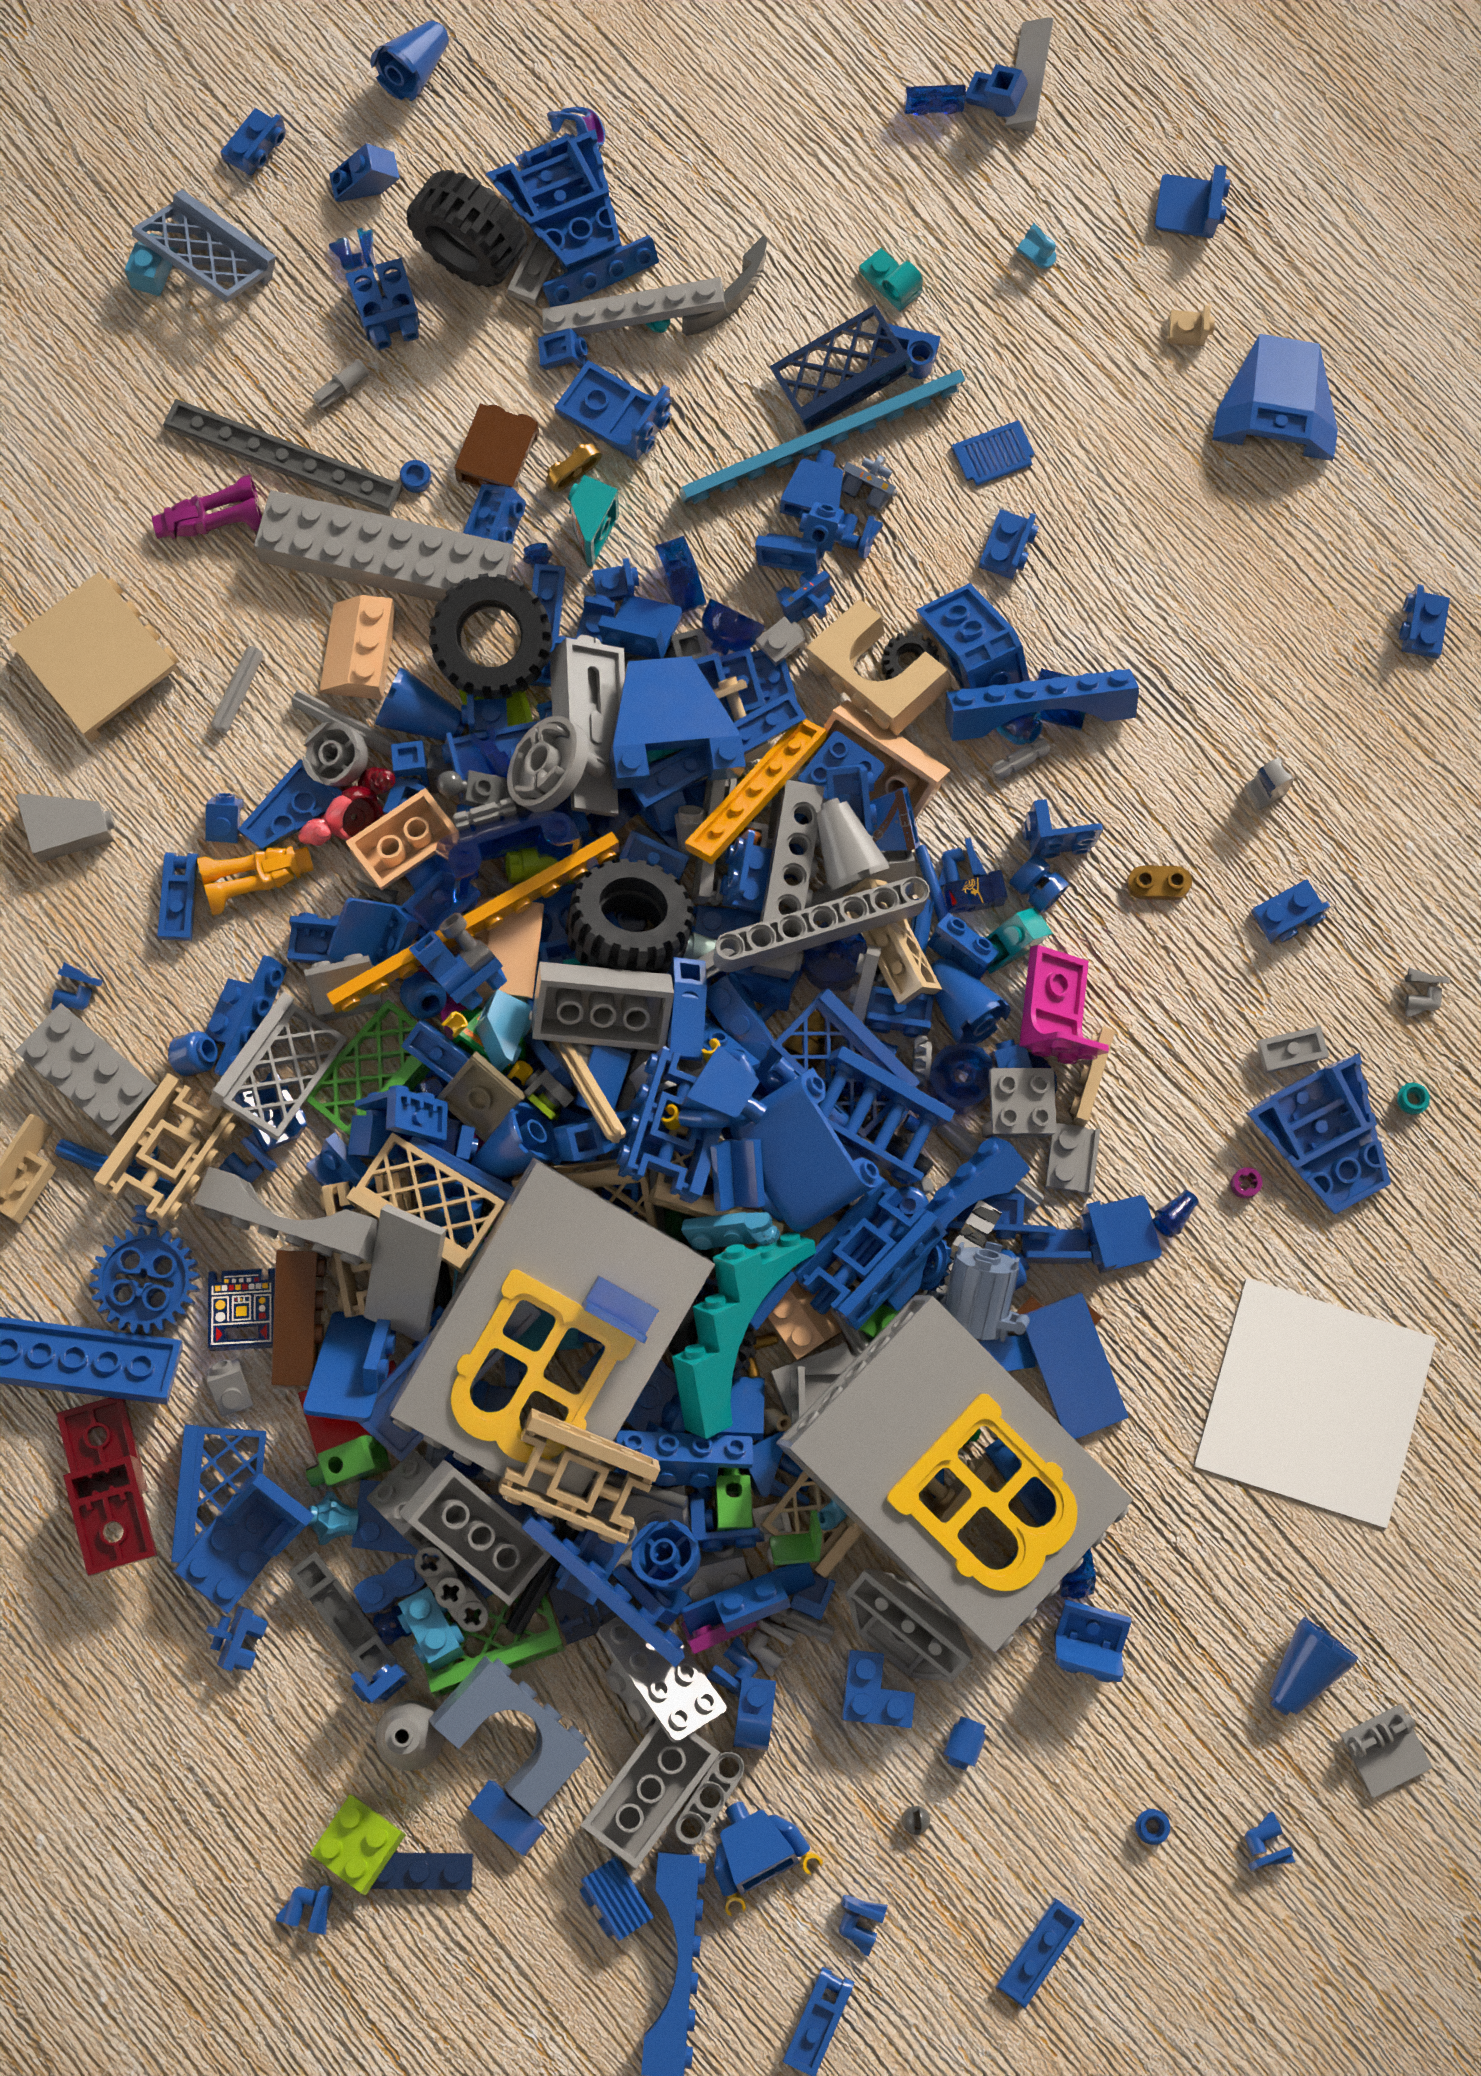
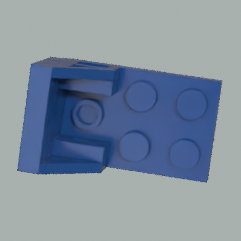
M971 583L916 609L918 620L947 650L950 667L960 689H974L1030 681L1023 646L1015 629Z
M260 1472L247 1478L173 1570V1573L225 1614H228L269 1560L277 1557L308 1525L315 1515Z

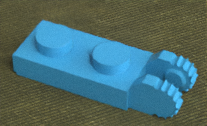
M746 1212L685 1219L681 1229L694 1250H707L735 1244L757 1243L759 1246L770 1245L777 1242L780 1236L778 1228L772 1225L773 1220L769 1213L767 1214L766 1212L747 1214Z

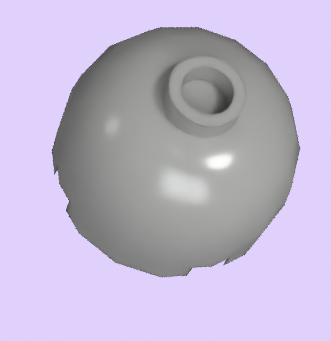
M326 722L314 728L306 738L304 746L307 747L306 757L302 756L303 765L307 774L314 781L331 787L347 786L357 780L365 771L368 762V749L363 737L352 727L339 722Z

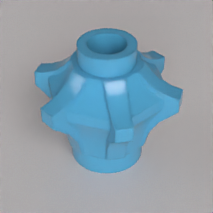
M326 1491L325 1496L316 1506H309L307 1509L315 1515L307 1526L312 1527L317 1535L318 1545H326L337 1537L353 1536L356 1532L358 1509L350 1508L342 1503L332 1491Z

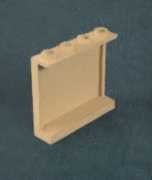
M97 572L8 640L91 743L101 736L97 731L100 726L172 671L178 677L181 675V672L175 665L179 662L176 655L168 646L164 649L160 647L156 641L161 637L150 623L143 626L138 619L142 616L141 612L131 600L125 603L119 595L123 593V590L112 577L106 580L100 572Z

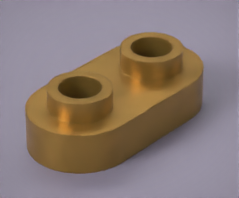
M594 444L579 445L574 449L570 457L563 462L558 461L547 470L546 483L554 492L564 490L599 463L602 458L601 452Z
M1142 865L1134 868L1127 879L1129 893L1135 898L1145 900H1178L1186 896L1192 886L1190 873L1180 866ZM1142 876L1147 877L1150 884H1142L1139 878ZM1178 877L1181 880V885H1174L1171 878Z

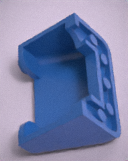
M814 1068L802 1073L761 1099L759 1102L768 1108L758 1124L740 1114L730 1128L733 1138L761 1139L764 1188L787 1225L799 1233L806 1231L884 1182L877 1166L872 1161L862 1157L854 1161L851 1159L821 1111L818 1103L825 1098V1084Z

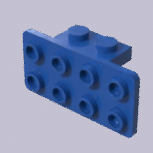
M340 1311L334 1312L331 1315L303 1404V1411L306 1415L356 1422H368L371 1420L382 1380H386L388 1376L389 1355H393L395 1351L396 1331L391 1329V1320L377 1319V1322L365 1318L364 1315L346 1318L344 1312Z

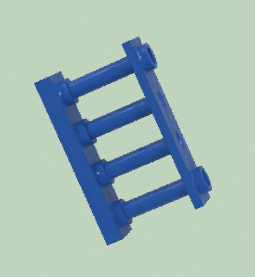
M844 1046L832 1051L827 1063L835 1067L836 1074L819 1107L841 1143L859 1151L861 1156L891 1172L890 1176L902 1184L907 1185L922 1180L924 1173L913 1168L932 1127H940L949 1123L955 1110ZM853 1077L863 1083L864 1091L844 1128L828 1118L847 1080ZM882 1094L891 1099L892 1107L874 1144H871L857 1136V1133L875 1096ZM910 1110L919 1115L920 1123L902 1160H899L885 1152V1149L904 1111Z

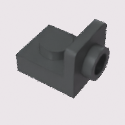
M538 1069L525 1082L528 1088L523 1093L527 1097L532 1093H536L544 1086L547 1089L544 1095L557 1107L560 1104L568 1107L576 1099V1095L550 1075L547 1069L543 1073Z

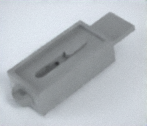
M582 634L576 639L565 638L550 653L552 716H562L579 725L587 736L588 750L607 761L605 772L598 778L591 776L586 771L583 772L581 779L571 793V810L616 817L619 814L618 791L612 788L608 758L625 679L624 648L603 645L596 637L593 638Z

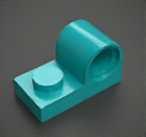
M882 248L878 249L859 265V273L900 312L922 294L923 278L918 269L908 261H904L899 265Z

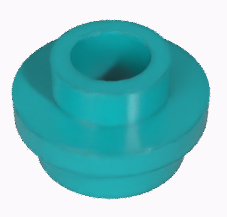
M1411 1082L1399 1089L1397 1103L1405 1113L1417 1115L1428 1108L1430 1095L1423 1085ZM1409 1094L1416 1096L1417 1104H1411L1408 1101Z

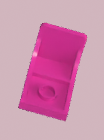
M1041 945L1030 947L1020 1047L1032 1050V1054L1035 1056L1057 1057V1061L1063 1064H1076L1079 1059L1095 1060L1098 1055L1109 1053V1045L1083 1037L1082 1021L1088 960Z

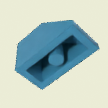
M153 233L149 234L150 236L162 237ZM138 241L133 247L124 270L131 288L161 296L173 265ZM169 247V249L174 253H178L180 249Z

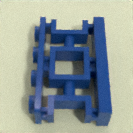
M663 1046L656 1054L651 1053L646 1062L644 1072L649 1074L646 1083H642L635 1098V1102L639 1103L636 1115H631L626 1127V1133L630 1134L627 1145L621 1147L617 1156L616 1163L620 1165L618 1176L626 1177L628 1175L633 1180L639 1181L644 1177L647 1167L673 1177L669 1193L673 1195L679 1194L681 1195L680 1200L692 1204L703 1195L712 1164L711 1145L718 1143L722 1128L689 1127L685 1140L658 1130L664 1107L668 1104H673L681 1111L683 1109L680 1107L697 1080V1077L677 1070L681 1054L676 1052L673 1054L669 1053L670 1048ZM666 1065L662 1079L678 1084L679 1088L676 1096L662 1091L656 1097L654 1103L664 1066ZM646 1126H648L644 1139L661 1145L658 1157L643 1153L638 1157L635 1164ZM694 1149L689 1169L670 1162L673 1151L688 1155Z
M883 1177L881 1178L884 1182L865 1193L853 1208L848 1209L839 1223L820 1239L819 1244L816 1246V1253L798 1263L793 1271L799 1285L804 1290H808L810 1294L814 1295L824 1284L839 1294L830 1305L835 1313L843 1317L846 1323L856 1331L947 1234L939 1218L930 1211L926 1212L922 1207L910 1219L898 1211L895 1207L903 1198L898 1189L894 1186L891 1187ZM882 1211L889 1218L878 1229L871 1221ZM899 1226H902L909 1232L897 1244L890 1236ZM870 1235L884 1247L864 1268L850 1256ZM837 1259L844 1267L832 1277L826 1270ZM856 1274L864 1281L852 1293L845 1287V1284Z

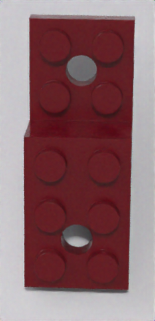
M109 1397L56 1413L70 1473L63 1475L87 1576H93L158 1556L142 1495L148 1493V1488L126 1400ZM97 1427H103L107 1433L106 1441L100 1446L92 1445L89 1439L91 1431ZM118 1522L122 1525L123 1535L117 1542H110L105 1535L106 1529L111 1523Z

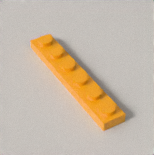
M805 720V722L787 731L685 841L686 850L713 864L784 786L786 780H789L826 740V730Z

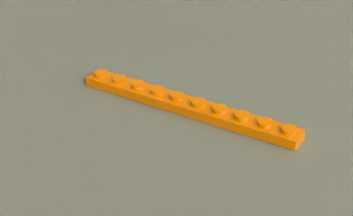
M613 832L606 834L464 915L463 917L467 922L465 930L475 938V934L485 928L491 930L502 924L503 918L513 912L519 914L526 911L532 906V901L541 896L547 898L554 895L560 890V885L569 880L572 882L578 881L593 866L614 860L617 856L616 853L619 852L617 838ZM440 930L434 932L448 949L458 944L454 938L447 939ZM410 947L326 995L336 1013L341 1010L347 1012L356 1008L361 1003L360 999L371 993L372 995H378L389 988V983L399 977L405 979L412 976L418 971V966L422 964L409 950Z

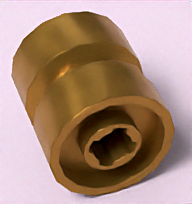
M814 1011L807 1018L808 1032H825L824 1017L819 1012ZM802 1024L794 1032H802ZM830 1025V1032H837V1031ZM789 1036L784 1041L782 1047L790 1055H802V1036ZM808 1036V1055H825V1036ZM830 1036L831 1045L837 1036ZM795 1059L798 1063L802 1064V1059ZM808 1059V1068L817 1069L823 1059Z

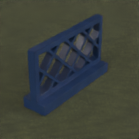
M876 304L769 366L807 433L913 371L909 355L898 342ZM875 316L879 323L876 334L861 331L863 322ZM843 334L853 336L850 349L834 347L836 338ZM858 337L874 341L870 354L855 351ZM879 342L892 344L896 351L886 358L875 355ZM815 350L827 352L823 365L808 363L810 353ZM832 353L847 356L843 370L828 367ZM852 358L867 360L866 369L860 373L849 371ZM790 365L800 367L796 381L784 379L780 371ZM805 369L821 372L817 385L802 383ZM826 373L841 376L839 385L833 389L822 387ZM789 386L794 387L793 393L790 390ZM799 389L814 391L813 400L800 407L796 400Z

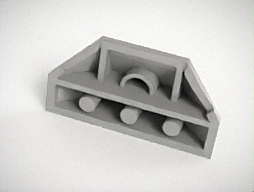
M865 1568L845 1593L856 1633L880 1653H884L888 1660L909 1677L943 1680V1682L952 1683L973 1659V1655L959 1626L937 1604L903 1576Z

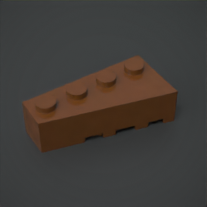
M286 1244L276 1250L271 1385L309 1386L318 1360L319 1344H323L324 1324H321V1311H324L325 1308L323 1283L326 1276L327 1259L325 1255L313 1251V1245H304L303 1248Z

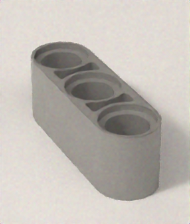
M724 1751L718 1755L682 1810L675 1824L677 1837L682 1842L696 1844L704 1838L744 1773V1763L737 1753ZM732 1757L738 1762V1771L734 1776L724 1777L720 1774L719 1763L723 1758ZM713 1787L719 1792L720 1799L716 1806L706 1807L701 1803L700 1794L703 1789ZM693 1817L700 1822L701 1830L697 1836L687 1837L682 1833L681 1824L686 1818Z

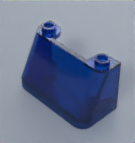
M554 808L541 812H533L527 809L509 817H502L495 821L446 835L438 841L435 854L452 903L468 898V886L472 880L478 879L477 871L480 868L481 861L534 844L539 859L548 856L559 862L578 851L580 836L574 821L567 814Z

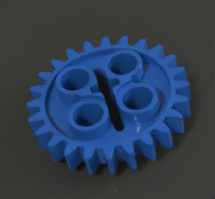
M139 1226L138 1236H134L127 1229L125 1232L126 1240L122 1241L115 1235L113 1237L116 1245L114 1248L103 1245L107 1256L105 1258L95 1257V1260L101 1264V1268L91 1269L90 1271L93 1275L99 1277L97 1281L89 1283L91 1288L99 1290L97 1294L92 1296V1300L104 1302L98 1308V1312L104 1314L110 1311L106 1321L113 1324L120 1319L118 1328L122 1331L131 1324L130 1329L133 1334H138L141 1326H143L145 1333L151 1335L154 1325L161 1332H164L165 1321L168 1320L176 1326L177 1320L175 1315L177 1313L183 1316L188 1315L183 1308L184 1304L195 1305L196 1303L189 1297L190 1292L200 1291L197 1286L192 1284V1281L201 1278V1275L190 1269L197 1266L198 1262L195 1259L187 1260L192 1250L189 1247L180 1250L184 1241L178 1237L171 1242L172 1233L168 1230L160 1237L157 1227H153L150 1234L147 1235L145 1228ZM132 1254H138L140 1257L139 1264L134 1269H126V1259ZM165 1259L172 1260L171 1271L165 1275L158 1274L159 1263ZM117 1274H126L143 1279L148 1275L155 1281L174 1282V1286L169 1288L154 1283H145L143 1288L135 1280L117 1279L116 1276ZM126 1286L132 1287V1297L126 1302H119V1291ZM157 1292H164L166 1295L164 1304L153 1308L151 1306L152 1296Z

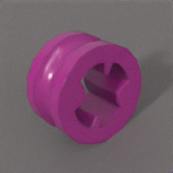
M1251 1167L1239 1169L1230 1181L1233 1193L1242 1199H1249L1255 1196L1263 1185L1260 1173ZM1246 1176L1251 1177L1253 1181L1250 1184H1254V1189L1249 1187L1247 1190H1243L1240 1187L1242 1182H1238L1239 1177L1242 1179Z

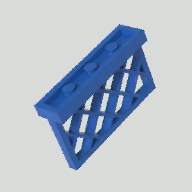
M829 988L821 991L812 1000L813 1002L770 1045L780 1057L783 1056L801 1073L808 1071V1059H825V1078H821L825 1082V1092H827L833 1080L831 1078V1065L827 1063L831 1055L830 1036H842L847 1041V1048L853 1051L854 1048L861 1057L913 1087L920 1083ZM815 1009L825 1019V1032H808L807 1018ZM802 1024V1032H794ZM830 1025H831L837 1032H830ZM789 1036H802V1055H790L781 1045ZM808 1036H825V1055H808ZM795 1059H802V1066ZM853 1077L847 1080L848 1102H836V1105L850 1117L854 1111V1105L858 1103L854 1102V1082H860ZM875 1096L871 1105V1120L864 1127L861 1126L857 1133L861 1138H865L889 1113L892 1107L891 1099L889 1101H877V1096ZM877 1105H884V1106L877 1112ZM842 1106H848V1112Z
M185 1424L171 1563L179 1564L192 1548L194 1542L199 1539L207 1528L197 1517L198 1507L209 1499L221 1511L222 1507L212 1495L227 1483L236 1492L238 1488L231 1479L245 1467L252 1475L260 1472L263 1474L266 1431L201 1427ZM204 1434L219 1435L228 1446L212 1459L203 1448ZM226 1436H236L238 1438L231 1443ZM244 1437L259 1438L258 1452L247 1461L234 1447ZM231 1449L243 1465L228 1477L216 1464V1461ZM202 1455H204L209 1462L201 1468ZM257 1458L256 1471H255V1470L250 1466V1463ZM213 1465L224 1478V1481L209 1493L200 1483V1476L207 1468ZM200 1488L206 1496L198 1502ZM197 1523L202 1528V1531L195 1536Z

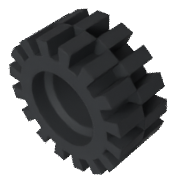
M907 631V636H903L901 632L897 634L896 639L892 637L889 640L888 646H885L881 663L882 674H886L885 680L892 679L904 671L899 666L898 659L906 652H913L919 657L924 652H927L939 662L936 645H931L932 640L929 637L924 640L923 634L918 632L917 637L913 636V631Z

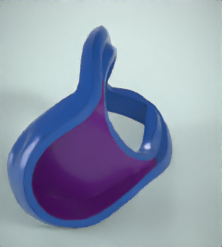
M569 107L562 111L547 113L553 132L560 131L565 119L574 120L576 122L577 136L596 129L599 150L604 145L605 130L599 116L593 110L585 107ZM570 112L582 114V115H585V116H579V115H577V114H572V113H570Z

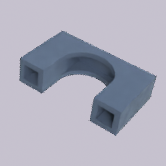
M484 1656L429 1718V1721L437 1731L456 1748L460 1749L476 1729L494 1713L504 1710H516L531 1717L536 1728L534 1749L525 1763L504 1785V1788L512 1798L535 1817L591 1753L584 1745L587 1738L573 1725L567 1730L559 1722L563 1716L549 1703L544 1707L537 1703L534 1698L538 1694L522 1680L519 1685L516 1684L509 1677L513 1671L499 1658L492 1662L487 1656Z

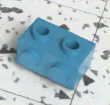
M429 1586L398 1603L402 1614L397 1617L406 1634L413 1632L418 1642L413 1646V1649L421 1664L428 1662L433 1670L436 1671L465 1655L460 1645L465 1639L457 1623L449 1624L444 1614L448 1612V1609L437 1603L435 1595Z

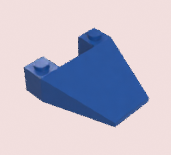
M692 656L628 661L608 758L612 788L645 787L649 777L646 751L701 746L704 748L708 781L740 778L746 767L742 736Z

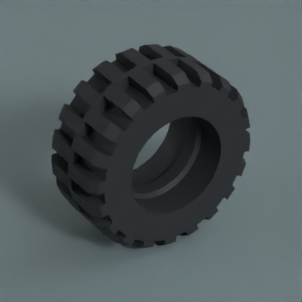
M442 170L434 173L407 209V225L409 230L413 231V237L416 241L420 242L423 250L429 253L438 264L446 267L447 271L452 274L455 273L466 282H472L473 285L491 287L502 283L526 250L527 235L523 224L518 221L516 213L508 208V204L503 199L498 198L489 187H484L480 181L475 178L471 179L464 173H455L454 170Z
M488 573L478 574L476 579L470 580L467 577L461 580V585L455 589L450 587L445 592L447 596L443 601H438L434 608L436 611L435 615L430 619L429 645L437 666L444 677L455 688L464 691L467 695L473 694L474 698L478 696L491 700L499 697L507 699L513 697L512 694L524 692L529 688L528 685L540 678L542 675L541 671L544 666L548 665L550 659L549 654L553 638L551 625L544 606L532 590L529 591L523 583L516 579L514 581L509 580L505 575L497 574L496 577H489ZM487 608H497L509 613L517 621L521 631V643L515 656L507 663L496 667H485L473 662L464 652L461 643V633L465 622L476 612Z
M619 859L617 863H612V861L604 862L600 865L599 869L593 867L585 873L584 877L578 880L572 892L565 925L568 945L572 951H575L574 956L581 964L586 963L589 967L667 974L673 957H684L693 927L694 908L692 901L688 899L689 894L683 885L678 886L679 880L671 873L667 875L662 867L656 864L654 867L646 865V861L643 860L629 862V859ZM616 911L633 912L649 920L655 928L644 932L626 931L613 925L604 915Z

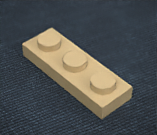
M1103 1026L1098 1035H1092L1091 1040L1109 1045L1110 1051L1115 1030ZM1109 1053L1098 1055L1097 1059L1090 1060L1089 1065H1083L1078 1083L1083 1084L1080 1095H1074L1069 1113L1074 1114L1072 1124L1085 1127L1088 1123Z

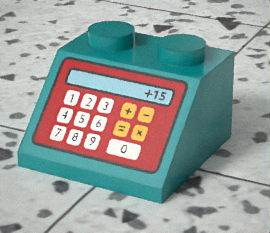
M583 475L580 483H575L570 490L568 501L571 504L569 514L572 515V526L586 564L593 568L619 518L618 489Z

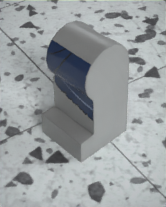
M1278 757L1262 766L1257 771L1255 778L1247 782L1244 788L1258 810H1261L1284 797L1291 787L1294 777L1285 771L1282 759Z

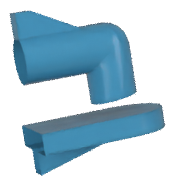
M1033 223L1016 250L1042 269L1050 268L1056 261L1055 242L1045 235L1038 225Z

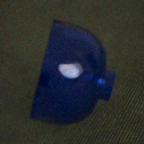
M711 598L702 616V631L704 636L712 641L710 648L723 655H727L729 650L737 652L752 648L756 644V639L761 636L765 628L763 624Z

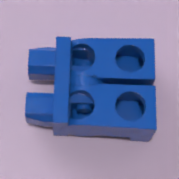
M402 258L375 265L378 281L384 296H381L372 266L345 274L348 289L358 311L367 340L371 339L377 350L389 348L392 345L389 334L401 331L403 340L407 342L419 338L418 325H420L418 311ZM391 269L398 270V271H395V272H391V273L385 274L388 270H391ZM360 278H367V280L356 283Z

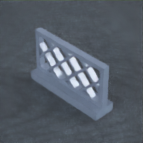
M182 189L174 194L171 204L132 228L131 235L225 303L258 281L266 284L272 280L276 256ZM170 217L179 224L166 223V219ZM160 231L162 232V237L150 236L146 232ZM167 232L184 234V239L168 238ZM189 234H194L201 240H190ZM169 247L185 248L186 254L174 253ZM191 249L207 250L208 256L191 255ZM213 251H218L225 257L213 256ZM193 264L209 265L210 271L198 270ZM214 266L231 267V273L215 272ZM236 268H242L249 274H239ZM216 281L233 282V286L226 290L217 284Z

